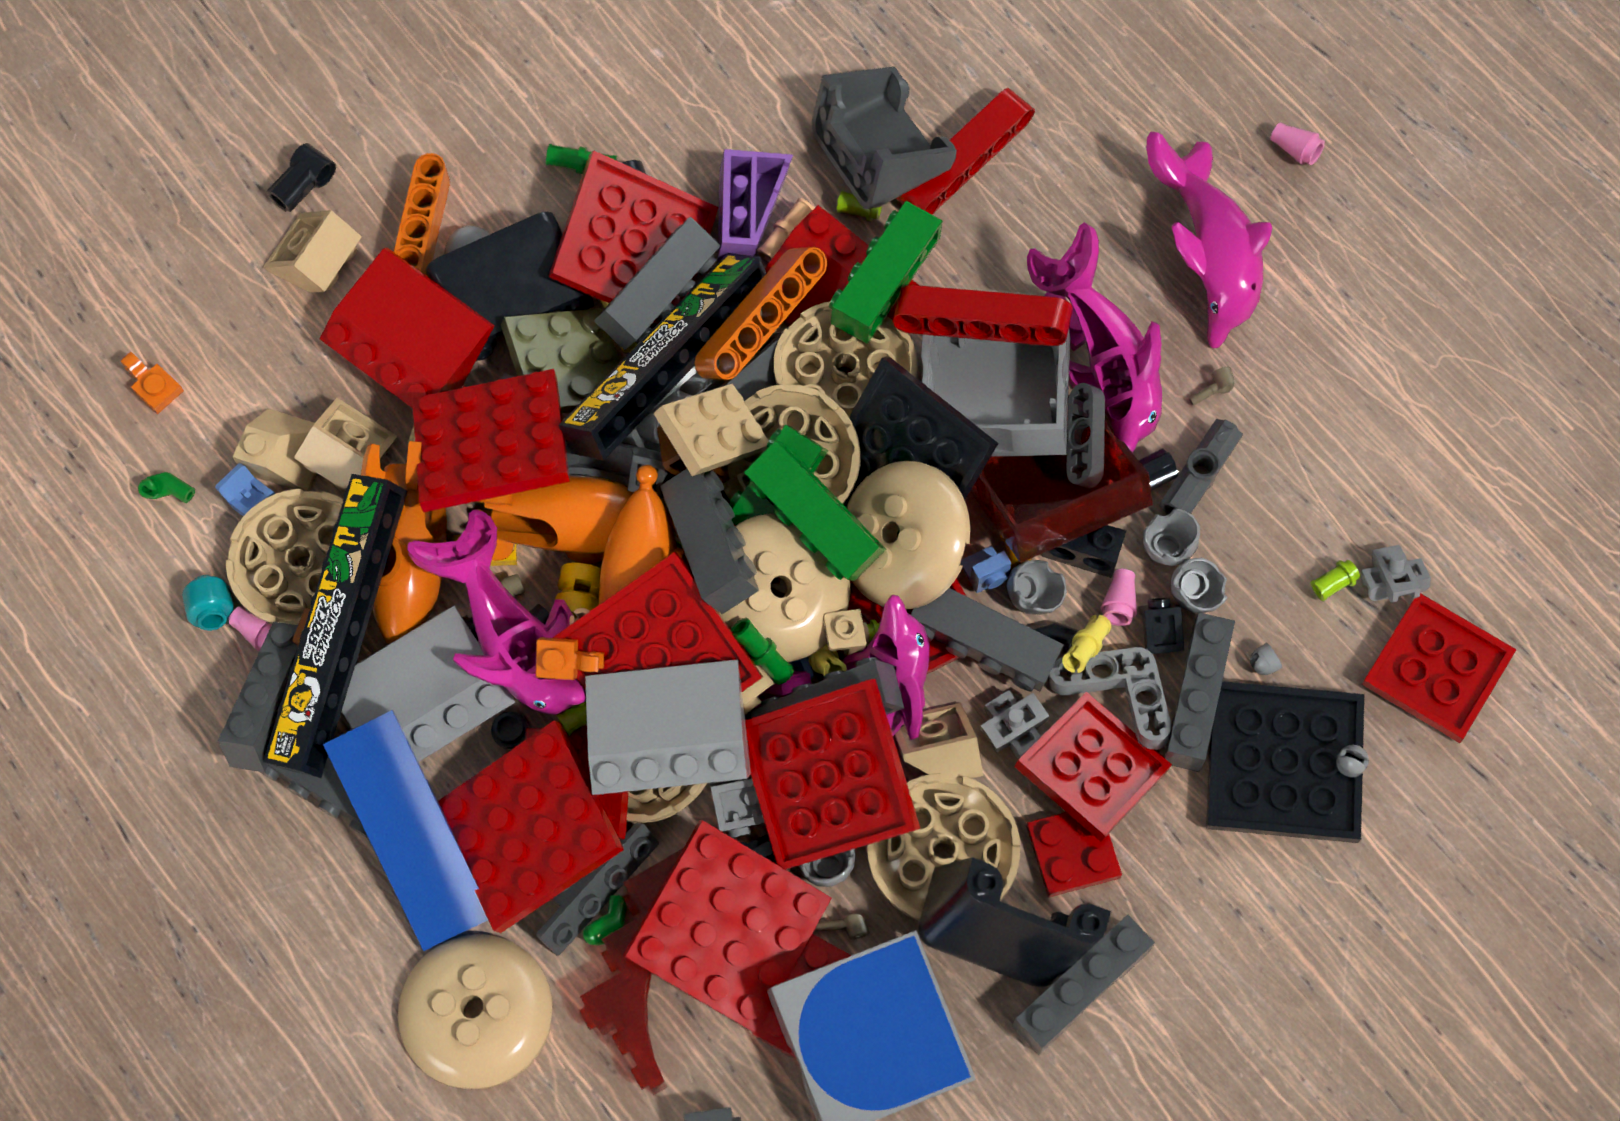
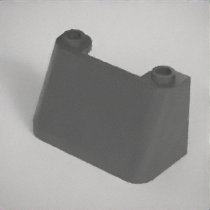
M895 66L822 75L812 117V130L816 141L860 205L865 209L881 207L951 169L956 159L957 150L946 136L935 137L930 145L904 110L906 100L909 97V85Z

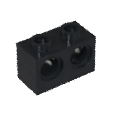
M1101 524L1044 549L1042 557L1112 578L1126 530Z

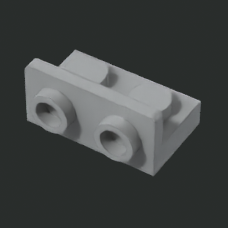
M752 779L711 787L720 831H728V836L733 838L751 834L750 826L765 823Z

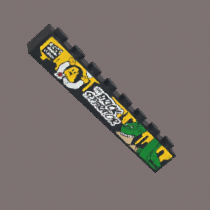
M727 253L559 424L571 454L604 461L695 366V358L700 349L766 275L761 257Z
M351 474L348 487L344 492V500L338 520L333 528L330 546L322 563V572L318 585L311 599V607L306 624L300 635V643L295 660L289 671V679L283 699L278 707V715L271 738L266 746L264 763L284 770L322 778L328 758L323 744L334 738L408 493L407 490L389 480Z

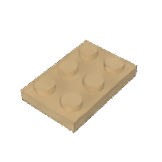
M733 384L662 405L653 413L692 476L753 456L768 448V439L764 435L761 426L756 422L743 397Z

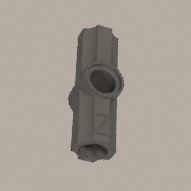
M1216 418L1196 450L1189 455L1186 465L1160 502L1159 506L1165 511L1166 515L1170 514L1175 508L1192 514L1205 492L1213 485L1217 474L1243 436V433L1238 430L1235 424L1226 419L1220 420ZM1203 466L1208 469L1209 473L1199 474L1193 467Z

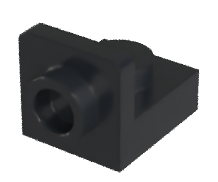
M1170 598L1148 599V605L1138 606L1139 614L1143 619L1145 649H1148L1152 654L1185 651L1182 613L1179 605L1170 603Z

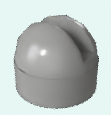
M1268 643L1258 647L1251 655L1250 664L1259 675L1273 674L1282 668L1279 658Z
M1359 745L1344 747L1336 759L1339 771L1348 777L1361 775L1369 763L1366 750ZM1346 752L1362 759L1363 763L1354 758L1345 756Z

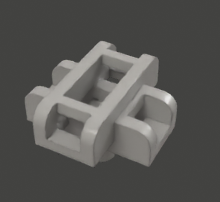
M1400 545L1372 550L1373 568L1361 570V580L1364 585H1367L1368 595L1372 601L1389 599L1392 603L1397 602L1399 596L1409 594L1412 598L1420 597V592H1424L1430 587L1431 577L1422 559L1408 561ZM1390 559V563L1386 565L1384 560ZM1405 579L1406 582L1395 584L1394 580Z
M1008 690L985 704L984 709L990 720L983 723L980 729L983 734H986L996 752L1009 746L1019 759L1041 737L1036 728L1046 723L1049 715L1034 693L1017 702ZM1006 702V704H1007L1006 706H1004V707H1002L1001 709H999L998 711H996V708H997V707H999L1000 705H1002V704H1004V703ZM1025 709H1029L1031 714L1034 716V719L1030 717V715L1027 713ZM1028 734V737H1026L1025 739L1021 740L1020 742L1017 741L1021 737Z

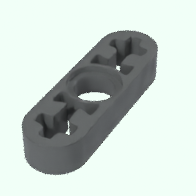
M1087 383L1076 385L1068 398L1067 477L1071 483L1090 489L1101 481L1104 473L1105 396L1101 389ZM1087 427H1090V437L1086 443L1082 444V433Z

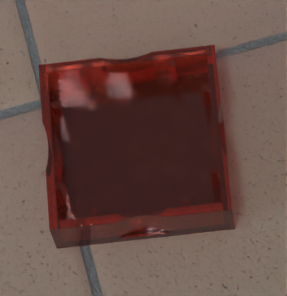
M1106 420L1104 428V473L1101 481L1095 487L1087 489L1069 481L1067 477L1066 453V455L991 456L970 491L1020 563L1153 505L1149 473L1128 446L1111 432ZM1087 427L1082 433V444L1086 443L1090 437V427Z

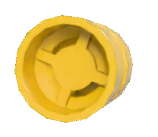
M566 563L561 566L557 586L562 592L558 593L555 599L564 600L575 618H577V615L574 613L576 609L585 608L591 611L599 605L601 568L584 563Z

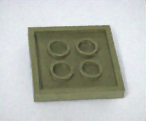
M602 308L504 317L501 323L517 376L549 369L555 370L561 413L572 412L620 363L612 338L594 322L603 311Z

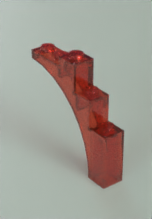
M683 848L624 882L628 894L622 898L633 917L639 913L641 916L604 937L602 941L607 950L601 953L611 973L617 970L620 973L580 996L585 1007L581 1008L579 1012L589 1030L597 1027L601 1035L604 1036L615 1028L618 1032L611 1035L622 1056L630 1052L637 1065L630 1069L641 1090L649 1086L653 1095L666 1089L667 1085L656 1063L648 1030V995L652 973L629 961L622 955Z

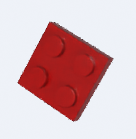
M1067 812L1027 822V831L1048 898L1122 877L1110 834L1100 842Z

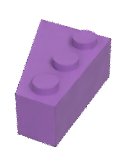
M724 149L719 169L718 243L721 246L717 251L718 262L727 253L755 256L787 177L793 155Z

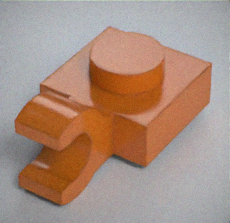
M129 352L120 360L127 372L137 380L131 386L134 393L157 415L184 391L181 385L158 364L148 370L132 352Z
M545 637L537 639L536 678L574 680L577 678V669L586 672H598L599 669L604 668V653L578 651V640Z

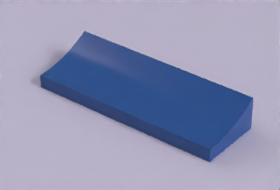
M394 710L324 743L323 746L423 951L488 921L475 893V890L479 889Z

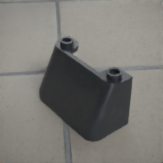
M541 212L442 255L434 259L426 267L425 273L427 277L495 325L476 361L484 360L492 355L493 349L497 345L496 337L503 334L501 323L504 317L550 313L557 309L560 312L586 310L594 307L591 295L548 277L563 234L552 212Z
M972 857L934 867L918 927L920 938L924 944L933 949L1028 985L1045 987L1052 985L1104 936L1111 911L1093 904H1083L1075 907L1070 915L1054 912L1049 921L1000 902L1003 891V879L998 869L989 863Z

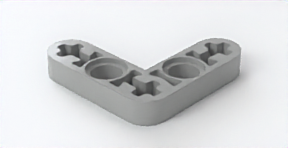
M1133 647L1099 652L1098 655L1090 658L1086 664L1085 680H1082V673H1078L1077 669L1075 673L1068 671L1062 663V658L1056 660L1048 677V684L1055 693L1074 695L1125 687L1139 743L1148 749H1160L1168 743L1171 734V720L1156 660L1148 649ZM1139 661L1140 665L1144 666V670L1137 671L1136 666H1132L1133 662ZM1118 663H1122V664H1121V670H1123V674H1118V672H1119V664H1118ZM1096 665H1106L1111 669L1112 674L1106 678H1099L1091 670ZM1060 672H1067L1068 677H1071L1070 681H1064L1063 677L1060 676ZM1149 691L1155 695L1156 701L1152 704L1144 705L1138 702L1135 696L1139 692ZM1153 715L1155 728L1160 730L1157 736L1153 735L1151 730H1148L1149 717Z

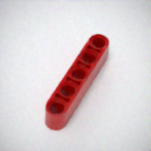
M1010 88L1004 89L950 139V142L953 143L957 150L956 159L951 169L897 197L896 200L902 205L905 201H908L922 210L934 214L1028 125L1034 116L1035 109Z
M907 285L900 290L892 323L898 330L911 334L1059 346L1066 342L1073 307L1067 300L1058 297Z

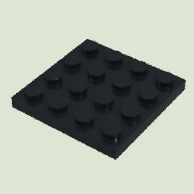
M891 357L882 358L849 416L859 440L860 468L855 486L845 502L848 503L855 489L871 473L883 466L899 461H917L936 467L951 478L965 500L999 443Z
M1222 681L1210 736L1206 829L1359 843L1361 840L1363 773L1357 777L1345 776L1339 771L1336 759L1339 752L1348 745H1359L1363 748L1365 694ZM1346 752L1345 756L1354 758L1363 763L1362 759Z

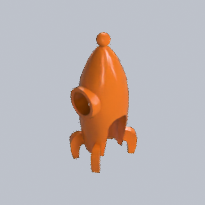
M409 441L406 464L387 465L384 471L380 467V445H368L361 469V475L386 479L408 491L373 605L376 622L388 645L427 622L438 599L443 578L417 566L409 557L407 550L408 543L412 541L427 543L446 542V508L423 512L419 503L417 464L420 463L421 442Z
M642 465L638 468L636 479L640 483V487L625 503L607 539L600 573L599 604L674 552H677L689 569L684 549L677 548L665 507L652 488V484L657 481L658 473L651 465Z
M569 474L570 482L476 502L485 503L484 508L492 509V511H479L489 515L497 527V546L492 560L499 561L508 558L513 552L515 544L537 549L565 552L575 562L596 564L603 561L607 539L620 511L634 492L628 491V488L619 482L593 476ZM666 510L671 527L676 531L672 517Z

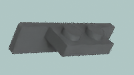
M635 823L626 833L625 840H620L624 848L622 852L551 899L560 908L537 932V937L556 956H559L572 943L577 935L610 900V896L614 895L623 886L627 879L658 846L659 841L643 823Z

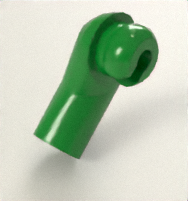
M164 472L142 480L138 485V492L146 499H158L172 495L183 503H188L195 494V488L175 475Z
M620 895L610 896L607 914L584 928V940L590 945L600 946L621 935L624 929L629 899Z

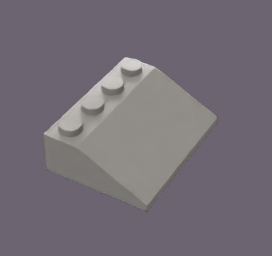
M453 605L357 663L347 691L342 713L352 729H355L394 710L417 760L420 762L514 704L515 701L504 686L490 684L471 676L454 663L455 653L468 655H484Z
M738 659L585 676L588 759L593 795L747 779L750 776L751 770Z

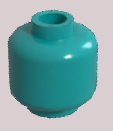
M202 575L184 587L182 599L186 617L193 626L212 631L226 624L234 610L229 585L223 579L216 576Z

